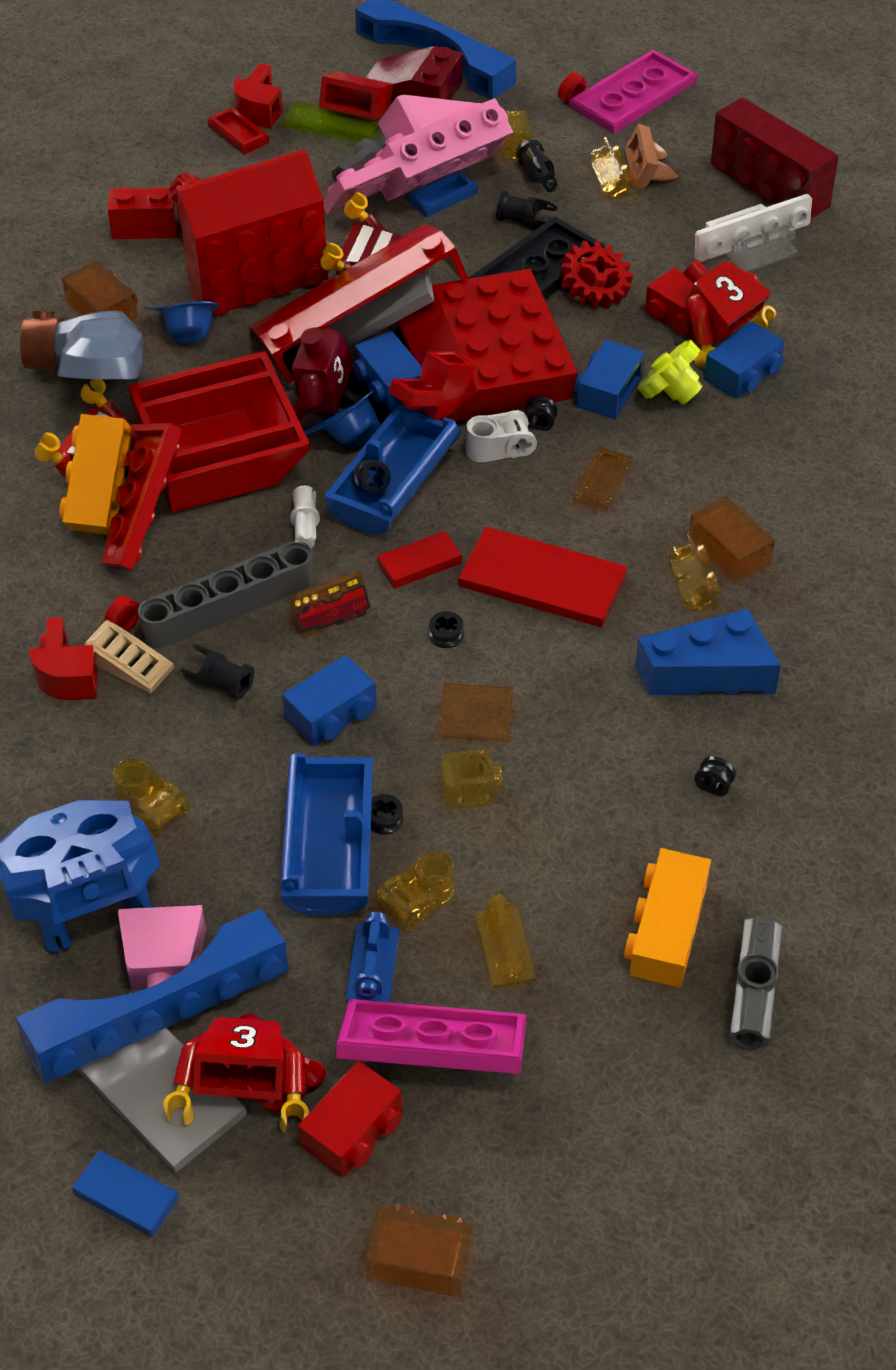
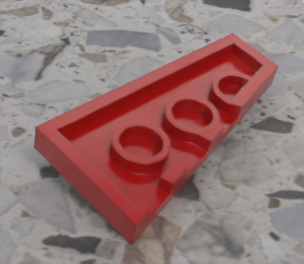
M171 423L132 424L130 436L136 438L133 452L128 451L125 455L123 466L128 468L129 472L127 481L123 485L118 486L116 500L121 508L119 514L112 517L102 558L103 564L116 569L133 570L135 563L140 559L145 533L154 520L156 502L159 494L166 486V474L171 460L179 449L181 428Z

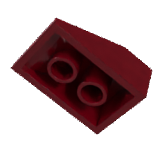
M432 46L379 59L366 78L393 84L391 104L400 95L451 100L463 82L462 52L450 50L447 47Z

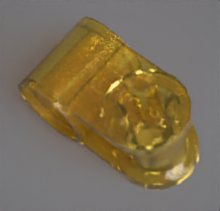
M131 758L120 762L114 768L113 778L117 800H130L134 815L144 821L148 831L157 837L162 834L164 826L178 814L184 815L190 811L189 802L182 791L161 777L146 762Z
M441 851L426 852L401 873L388 879L380 887L375 896L376 905L381 909H388L399 920L398 925L404 932H411L423 923L430 914L454 896L456 885L453 860L448 854ZM432 877H442L439 880L430 879Z

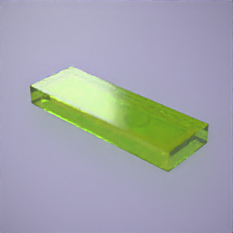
M295 101L284 117V127L360 142L364 138L375 140L381 130L378 125L381 118L372 120L320 108L319 105Z

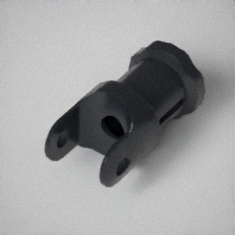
M530 139L522 142L517 148L516 158L520 164L525 166L526 176L533 183H542L547 192H553L558 185L554 177V165L551 159L543 154L544 148L541 142ZM527 150L531 152L532 158L529 157Z
M503 191L498 200L496 219L500 221L504 218L522 222L523 226L539 228L547 221L536 219L537 212L542 209L556 211L558 206L551 201L535 197H528V199L510 196L507 191Z
M193 645V648L207 655L199 671L194 673L180 668V671L190 679L209 687L219 686L230 691L231 696L237 699H241L251 688L255 673L253 667L247 664L239 666L226 660L225 655L200 645Z

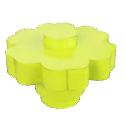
M686 340L670 354L668 352L663 353L651 365L653 369L639 383L637 389L646 399H651L664 390L673 401L678 400L681 405H684L703 387L698 381V374L689 366V363L698 356L700 349L692 340Z

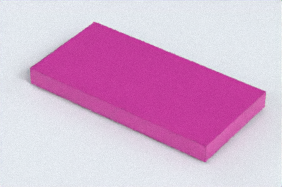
M651 50L570 99L569 107L610 132L616 133L695 84L698 74L661 53Z
M351 999L348 1001L337 1040L336 1058L521 1074L527 1015Z

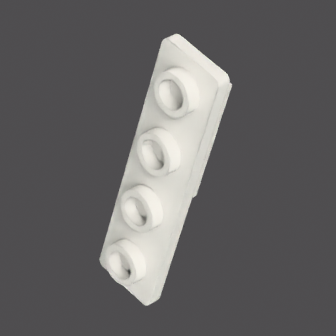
M804 194L769 207L759 204L706 222V228L695 233L694 258L702 262L809 225L812 197Z

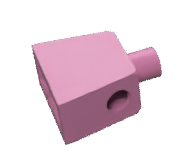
M202 905L119 909V923L131 990H143L157 985L179 973L200 956L206 934Z

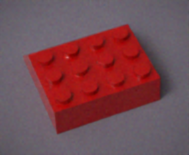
M305 149L176 187L190 295L194 302L218 303L220 307L213 311V316L222 315L230 310L246 305H253L277 295H285L290 291L309 285H316L329 279L328 270L321 266L322 252L327 246L324 200L308 152Z
M531 269L470 278L463 282L458 280L434 284L432 288L435 301L397 321L408 351L421 367H423L427 351L455 352L476 365L467 396L461 405L445 418L460 421L471 419L478 415L487 416L526 409L529 399L536 396L547 397L554 403L568 400L572 397L578 372Z
M266 351L128 385L133 418L136 424L171 423L182 429L179 437V449L171 460L166 474L167 483L163 490L172 513L278 485L310 450V443Z

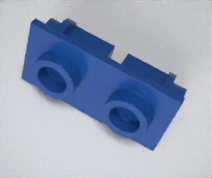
M381 912L370 913L369 917L364 920L363 925H356L346 1002L351 999L391 1002L400 928L389 927L386 916Z

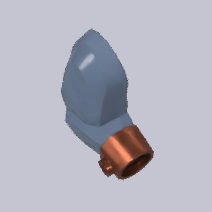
M32 310V318H25L21 327L20 352L22 364L26 369L58 370L57 376L79 379H136L141 373L144 364L142 333L139 332L137 326L122 311L94 312L64 321V318H54V311Z

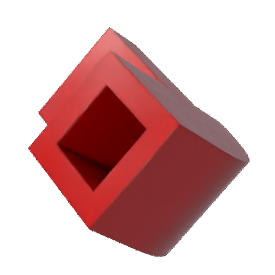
M259 63L253 73L248 75L247 79L237 77L234 79L235 109L256 126L271 129L283 113L281 87L273 86L271 65Z
M427 351L420 378L392 379L389 393L400 399L402 406L412 410H420L434 420L441 419L453 413L464 401L470 389L476 365L455 352Z
M63 617L47 618L46 634H40L39 648L29 649L38 686L47 695L60 700L97 699L98 666L93 645L68 646Z

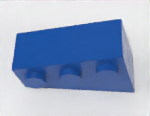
M747 608L639 637L635 667L650 695H700L701 692H725V695H738V691H763L764 695L776 694L781 665Z

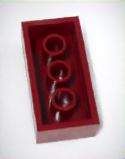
M744 97L716 112L710 164L718 171H723L737 180L740 185L748 187L759 194L764 200L770 201L773 204H778L804 194L810 195L812 197L811 219L831 207L839 158L838 154Z

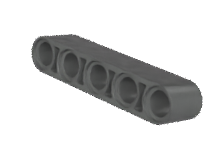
M290 542L145 600L138 609L143 640L153 647L167 646L307 589L315 581L312 548L303 542Z

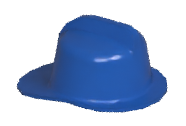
M202 301L180 303L168 307H144V309L161 311L168 334L179 344H191L206 338V335L212 328L213 311L217 310L220 306L218 303Z
M373 390L354 405L304 430L305 435L322 429L339 445L358 447L364 444L380 427L377 415L368 399Z

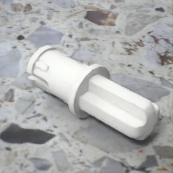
M304 485L297 487L292 493L294 509L290 514V520L295 527V541L306 543L313 548L316 539V526L320 521V515L316 509L315 490L312 491V487Z

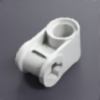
M512 410L494 415H478L471 418L467 423L465 454L475 462L527 456L536 449L537 440L527 428L529 423L524 412Z

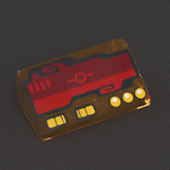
M360 570L289 596L291 621L302 638L312 636L371 613L370 601Z

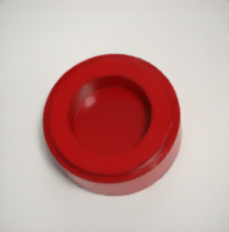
M572 72L567 75L558 89L559 99L569 104L570 99L586 90V78L578 72Z
M119 596L107 609L104 622L108 620L129 632L136 626L139 620V603L128 596Z

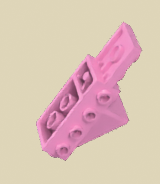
M411 95L397 96L378 122L386 138L385 148L380 150L375 158L365 163V168L358 171L350 168L337 175L336 183L327 189L328 194L323 199L324 210L326 214L345 207L356 192L369 197L381 191L384 198L390 201L457 170H462L492 157L513 133L505 110L499 106L496 98L484 103H473Z

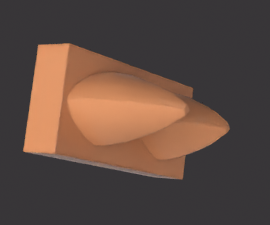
M638 124L624 148L633 188L646 189L650 180L670 181L678 178V175L670 167L659 161L666 158L668 154L660 145L653 141L650 127Z

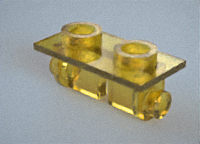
M605 135L603 138L606 146L594 149L589 157L590 164L597 175L603 194L613 198L627 189L629 196H632L633 194L628 184L633 182V178L626 163L620 166L625 161L618 145L611 147Z
M688 532L686 536L689 544L673 547L669 555V562L677 581H680L678 586L683 602L692 611L701 610L706 603L711 601L716 609H718L720 605L716 594L722 592L714 572H707L706 566L712 564L704 544L701 543L696 546L691 534Z
M502 894L491 896L488 899L485 911L475 912L492 987L535 981L536 976L518 906H511V902L505 899V896Z

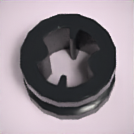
M543 396L529 399L524 411L528 418V428L548 431L553 427L558 408L551 399Z
M363 460L357 464L353 472L355 487L364 493H381L389 486L391 480L389 468L385 463L378 460ZM368 470H376L377 473L373 477L375 484L367 483L370 477Z
M443 611L431 617L429 621V637L434 645L441 648H452L462 642L464 624L458 614Z
M708 756L702 760L700 769L694 776V781L701 790L717 796H724L729 792L731 783L736 778V771L725 759L717 756Z
M389 794L374 796L371 808V830L377 834L389 835L401 828L403 823V805L400 800ZM380 810L386 814L392 812V817L388 819L384 815L377 817V812Z

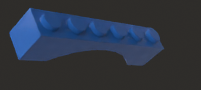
M368 0L355 9L356 33L377 44H397L420 49L432 46L447 47L450 50L462 52L463 76L467 81L469 89L492 100L516 84V59L394 0Z
M260 908L222 925L213 941L197 959L179 973L157 985L132 994L108 999L71 1000L58 998L16 1017L22 1046L45 1084L288 972L286 942Z

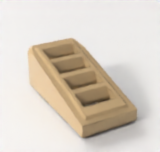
M108 620L85 642V645H93L98 668L150 694L174 669V663ZM122 650H124L125 652L119 658H117L116 656ZM137 657L140 658L132 667L129 666ZM149 664L154 665L146 676L141 674Z

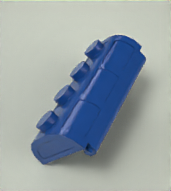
M397 405L324 495L326 506L338 520L351 527L374 535L385 533L406 504L413 498L426 478L434 471L450 447L458 440L461 428L457 427L454 420L445 417L443 421L434 420L430 416ZM363 460H378L385 463L389 468L391 477L389 486L385 491L377 494L359 491L353 482V472L357 464ZM368 470L370 477L367 483L375 484L373 477L377 472L376 470Z
M295 753L289 757L281 872V899L290 910L306 915H346L360 911L367 905L369 893L373 757H306L305 754Z

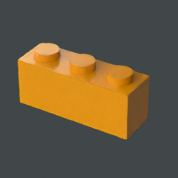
M81 414L79 426L76 425L73 429L72 445L75 451L73 461H69L66 468V481L69 483L67 497L61 499L59 509L60 518L63 519L62 522L71 531L108 535L112 517L119 514L120 506L116 500L118 486L124 484L126 467L123 464L126 452L130 450L132 438L130 436L131 427L125 419Z
M660 848L657 863H648L643 888L649 889L647 899L641 897L638 899L634 923L640 924L637 934L629 933L624 952V959L631 960L629 976L674 987H682L708 884L711 859Z

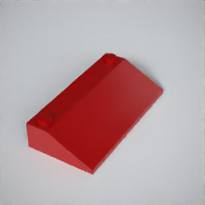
M424 224L249 327L284 380L289 384L294 380L283 361V352L302 342L301 334L306 329L315 327L321 330L442 259L445 260L462 282L469 278L452 242L441 230Z

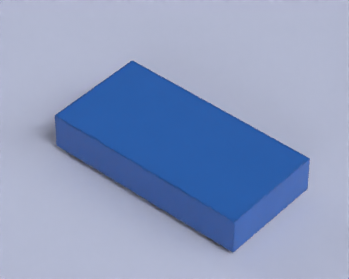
M457 170L407 194V201L427 218L477 194L478 185L461 171Z
M101 1150L97 1152L72 1187L75 1196L152 1238L179 1200L177 1191Z

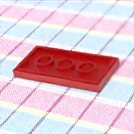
M486 526L458 577V586L602 628L627 576L628 566Z

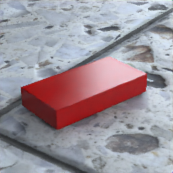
M233 107L207 119L208 126L244 155L270 143L267 133Z
M442 531L377 556V561L392 587L396 589L462 564V555L448 534Z

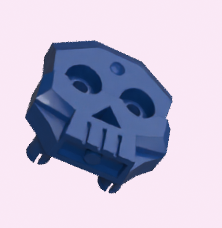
M79 799L24 819L0 840V880L14 918L37 922L44 940V947L49 952H60L55 939L56 936L60 938L64 950L71 945L72 937L65 922L67 920L124 900L126 909L138 908L139 905L142 908L154 907L151 903L146 884L149 877L160 866L153 838L144 821L134 815L130 800Z

